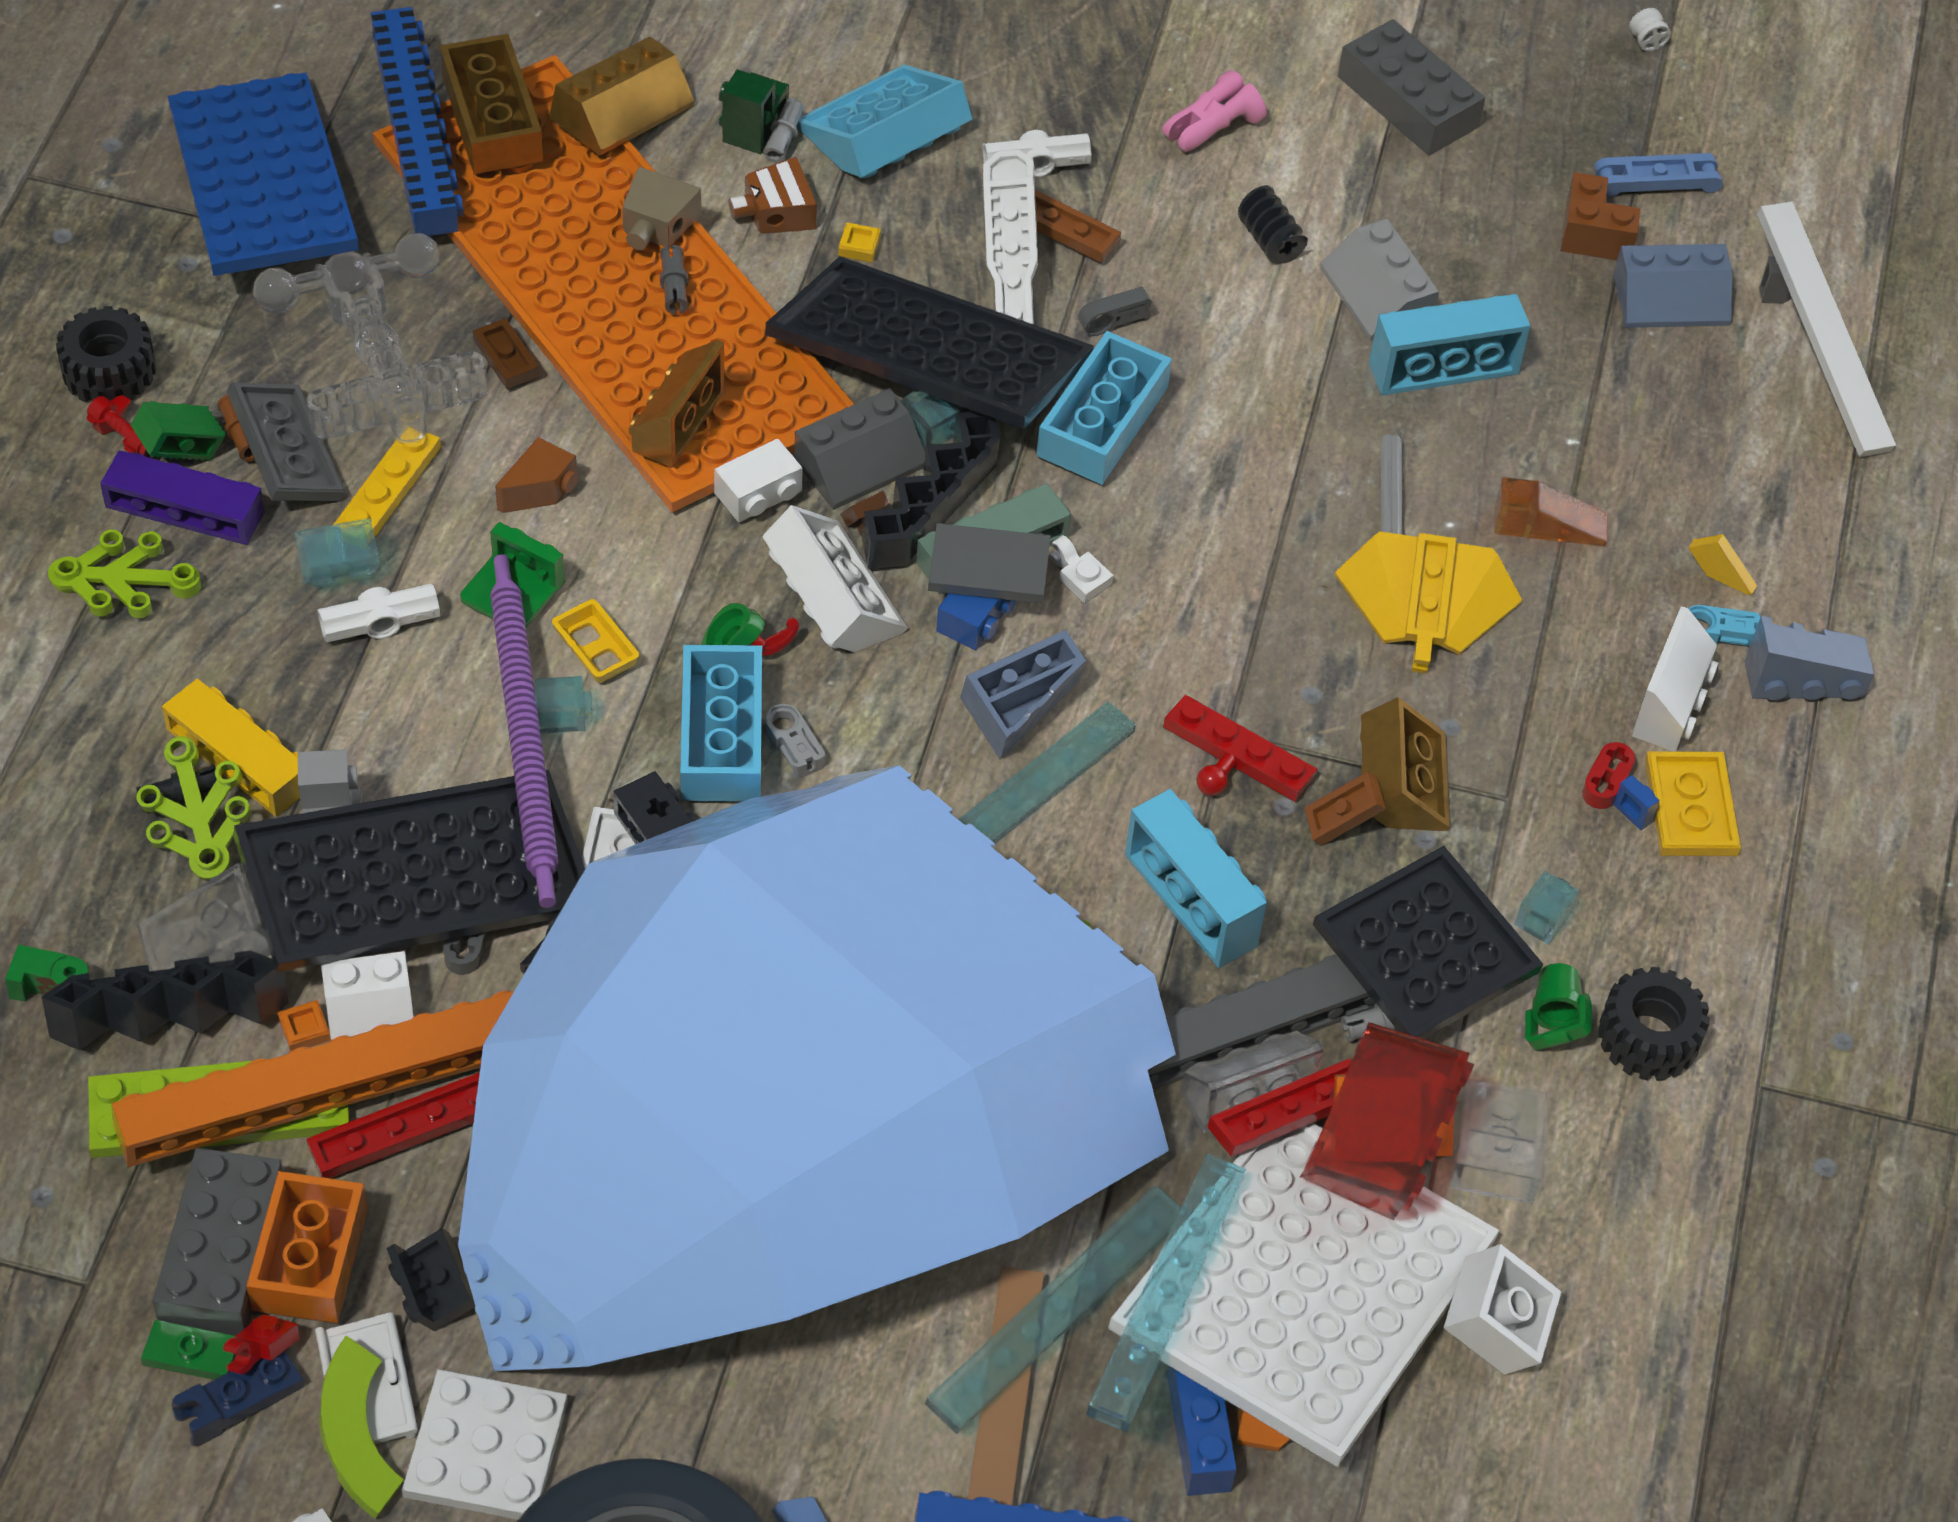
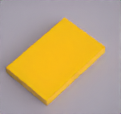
M1647 751L1644 760L1649 788L1653 791L1655 797L1660 800L1654 816L1660 856H1738L1741 845L1724 752Z

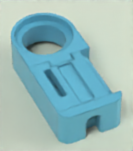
M1694 605L1688 608L1696 619L1707 622L1709 628L1705 630L1716 644L1717 642L1745 646L1751 645L1760 620L1758 613L1705 605Z

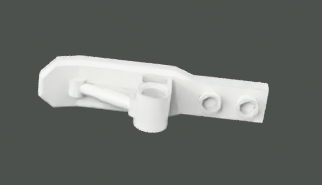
M1020 150L997 151L983 164L986 258L988 270L995 282L996 311L1034 324L1032 280L1038 266L1034 161Z

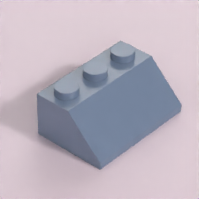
M1726 244L1621 246L1613 277L1625 328L1730 326L1732 312V267Z

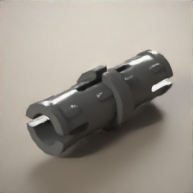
M672 245L673 256L670 257L669 246H665L660 251L663 270L660 274V285L664 289L665 309L670 314H676L675 303L678 302L679 313L682 314L688 309L686 287L689 283L688 273L684 270L683 250L677 245Z

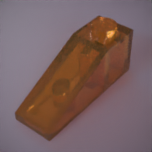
M1502 477L1495 504L1494 534L1606 547L1607 513L1540 481Z

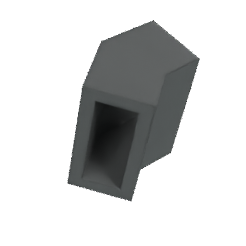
M1769 256L1759 285L1761 302L1784 304L1791 300L1792 297L1775 256Z

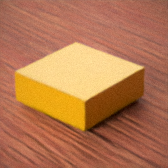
M846 222L838 247V256L873 263L881 237V229Z

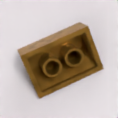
M716 340L683 353L676 364L669 366L664 382L659 389L655 388L652 390L645 409L641 414H636L630 423L629 434L632 435V452L671 468L674 466L724 393V342Z
M1399 697L1361 714V772L1364 774L1369 771L1377 776L1386 810L1373 816V818L1387 828L1431 831L1450 829L1445 732Z

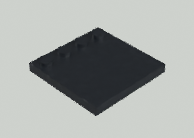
M1445 846L1436 849L1318 914L1313 922L1315 929L1410 1046L1541 972L1543 966L1541 960Z

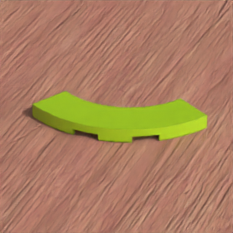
M345 1336L329 1363L322 1383L319 1415L320 1435L324 1451L328 1453L331 1464L338 1474V1481L349 1496L364 1511L376 1519L399 1489L404 1479L394 1472L379 1454L367 1424V1393L371 1379L382 1360L348 1336Z

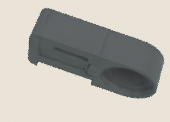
M1143 287L1134 288L1086 304L1079 311L1078 320L1089 336H1098L1106 331H1114L1116 326L1142 318L1144 321L1148 320L1150 317L1148 307L1151 306V299ZM1101 315L1098 319L1090 322L1095 317Z

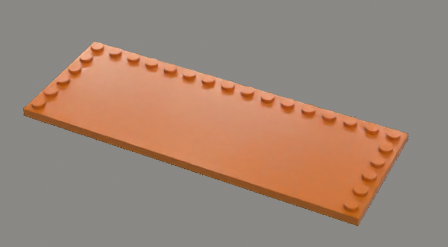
M556 55L521 69L542 131L543 162L473 174L450 100L440 103L441 115L436 116L437 119H444L447 140H442V144L449 143L452 165L447 166L448 169H455L458 190L453 191L454 195H461L464 216L457 217L459 232L447 233L448 236L672 513L714 493L715 468L777 438L792 455L794 454L795 431L854 405L852 400L810 351L791 344H785L778 339L765 335L766 322L776 312L697 219L672 244L681 247L683 250L684 270L687 271L689 280L686 287L688 309L680 314L679 303L676 302V314H670L666 311L664 289L660 285V274L663 271L660 251L664 246L649 241L644 250H636L628 244L626 240L628 234L623 230V204L637 169L642 167L654 172L655 170L630 141L599 156L549 118L555 85L573 76ZM391 124L372 133L373 143L403 179ZM672 245L669 246L670 257L673 256ZM716 340L724 342V393L674 466L671 468L632 452V435L629 434L630 423L636 414H641L645 409L652 390L655 388L659 389L664 382L669 366L676 364L683 353Z

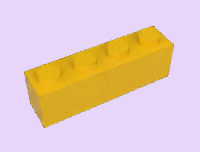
M197 678L162 705L167 731L175 737L184 736L190 738L196 745L199 756L207 763L215 764V767L223 761L235 762L242 773L241 782L237 786L276 818L300 799L298 788V752H290L282 745L279 738L272 731L262 730L254 723L252 717L244 709H236L229 704L216 687L212 686L209 688ZM227 770L223 775L230 779L234 776L235 770Z

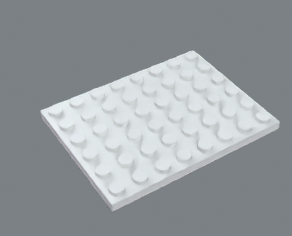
M1310 1123L1240 1153L1112 1316L1108 1329L1338 1467L1451 1305L1465 1257L1489 1249L1495 1242L1499 1230L1384 1163L1334 1162L1332 1159L1333 1134L1314 1123Z

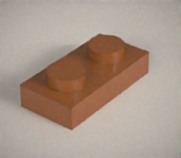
M1367 771L1306 806L1304 809L1313 841L1324 845L1386 810L1377 776Z

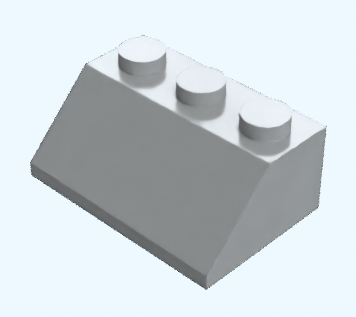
M1388 218L1356 228L1320 263V269L1370 341L1374 339L1379 314L1436 306L1439 294L1438 289Z

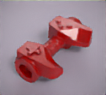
M99 396L90 403L87 409V420L95 430L102 435L115 430L125 438L122 441L125 452L138 453L151 458L132 429L131 424L122 418L127 408L131 405L129 398L117 396L109 400L104 396Z

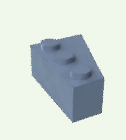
M1766 616L1760 617L1745 659L1752 699L1779 700L1782 698H1805L1815 700L1818 698H1865L1874 676L1866 638L1826 629L1821 634L1804 631L1803 624L1792 622L1790 627L1773 624L1772 618Z
M1064 630L966 676L960 699L999 759L1079 682L1086 659L1068 632Z

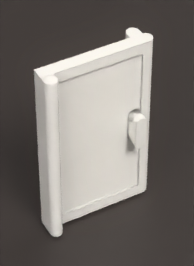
M389 1312L324 1330L323 1327L316 1328L315 1333L324 1377L337 1347L345 1336H348L382 1360L371 1379L366 1399L367 1424L374 1445L404 1436L408 1439L414 1438L418 1428L395 1314Z

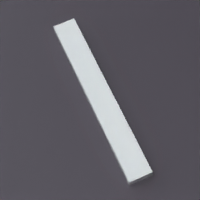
M1793 202L1761 206L1757 216L1858 456L1865 457L1891 452L1896 446Z

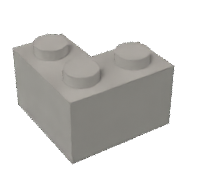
M347 749L298 752V788L302 813L362 803L361 790L358 788L357 765H349Z

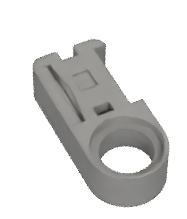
M778 704L771 707L766 713L765 731L775 749H780L793 769V777L799 779L825 767V751L800 712L789 704ZM787 718L794 725L789 729L780 730L775 728L772 723L776 719Z

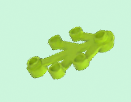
M110 529L104 531L99 538L100 544L78 558L71 556L59 558L48 569L49 581L57 590L63 593L76 592L88 604L90 612L99 617L106 616L112 611L111 595L105 590H95L89 582L103 583L128 607L129 614L134 618L148 616L152 611V606L148 594L135 592L128 584L170 586L173 595L182 599L197 595L201 589L198 570L187 563L177 564L172 570L133 568L147 558L160 555L163 551L161 536L154 531L141 534L138 538L139 545L105 567L93 566L107 556L118 555L124 550L123 536L118 530ZM110 541H117L114 544H107ZM148 543H156L153 546H146ZM99 601L105 602L102 605H95ZM138 603H143V604H144V605L141 606V607H135V606H134V605H136V604H138Z
M178 736L166 744L164 756L170 767L178 773L186 807L163 797L160 790L154 785L141 787L137 792L136 798L144 811L157 812L192 829L196 843L173 834L169 825L164 821L152 822L147 827L146 836L152 846L167 848L189 859L190 868L197 877L204 880L217 879L223 876L230 866L231 857L227 847L234 838V825L247 822L252 815V809L245 798L240 796L230 798L225 805L227 818L215 836L212 837L209 825L231 789L241 782L242 773L238 765L233 761L227 760L218 764L215 769L217 780L203 801L194 767L199 761V751L190 738ZM178 747H186V751L182 755H173L174 750ZM230 769L235 770V774L232 778H222V775L225 771ZM147 795H157L154 802L149 804L144 803V799ZM236 806H245V810L242 814H232V810ZM166 830V835L162 839H153L156 831ZM210 853L215 854L213 862L208 864L202 863L204 856Z

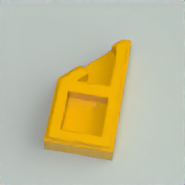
M1724 534L1693 539L1688 549L1706 576L1746 595L1753 594L1757 584Z

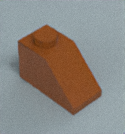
M538 437L495 485L497 510L507 513L557 504L565 493L573 491L578 482L579 475L577 473L576 455Z

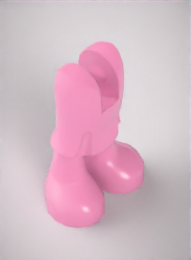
M1229 70L1221 74L1217 78L1215 85L1208 92H1203L1193 104L1170 117L1163 125L1162 132L1170 140L1178 139V147L1184 152H1188L1203 144L1217 131L1229 127L1230 121L1238 116H1242L1244 120L1251 124L1260 122L1266 117V106L1261 95L1252 84L1248 83L1244 86L1241 75L1236 71Z

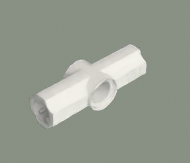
M1032 130L1023 134L1019 140L985 143L982 150L983 163L997 151H1022L1034 161V177L1046 176L1052 172L1054 167L1091 163V148L1088 134L1048 137L1044 131Z
M432 584L392 593L386 588L374 587L361 593L357 601L317 609L321 631L326 643L366 633L372 638L384 639L397 633L401 625L440 617L437 595Z

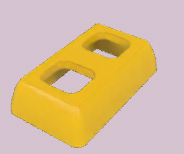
M590 599L552 619V624L557 634L599 684L632 668L638 661L639 652L595 599ZM587 626L592 627L600 637L585 646H580L571 636ZM607 652L614 653L620 662L602 671H599L592 662L593 659Z

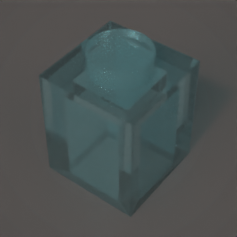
M582 676L535 679L536 704L541 734L586 731L585 715H593L591 691L583 692Z
M1544 871L1521 902L1514 925L1549 945L1572 914L1580 890L1571 886L1566 880Z

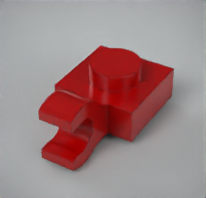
M264 1314L254 1319L249 1326L235 1337L228 1339L223 1345L224 1351L237 1354L234 1361L227 1365V1371L245 1374L261 1358L272 1361L300 1339L298 1324Z

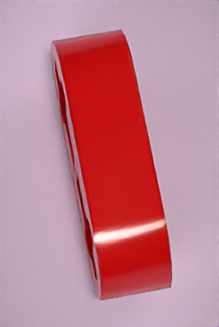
M1611 742L1601 749L1586 777L1582 790L1583 799L1591 807L1607 809L1614 804L1620 783L1630 776L1634 765L1635 754L1629 746L1620 742ZM1615 758L1621 760L1615 770L1609 768L1610 762ZM1602 781L1608 783L1607 789L1603 793L1596 791Z

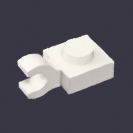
M1064 535L1052 542V547L1056 551L1051 553L1049 557L1057 566L1062 568L1059 580L1083 603H1086L1112 585L1114 575L1091 553L1087 552L1079 557L1073 543Z

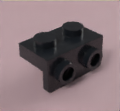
M441 1228L406 1250L395 1243L387 1248L392 1262L388 1265L389 1272L394 1281L403 1290L406 1299L402 1301V1305L412 1322H419L429 1329L436 1331L475 1307L467 1275L449 1232Z

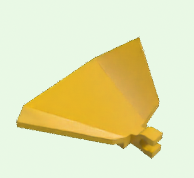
M1380 531L1337 569L1334 576L1383 644L1401 641L1416 642L1411 671L1427 674L1432 644L1439 645L1460 655L1522 603L1521 596L1499 555L1493 548L1456 543L1457 538L1419 533L1418 537Z

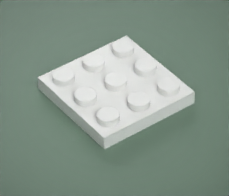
M437 1370L402 1488L403 1498L518 1520L526 1509L544 1492L568 1404L567 1394Z

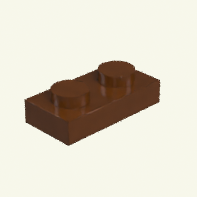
M506 318L473 330V341L506 389L539 377L538 364Z

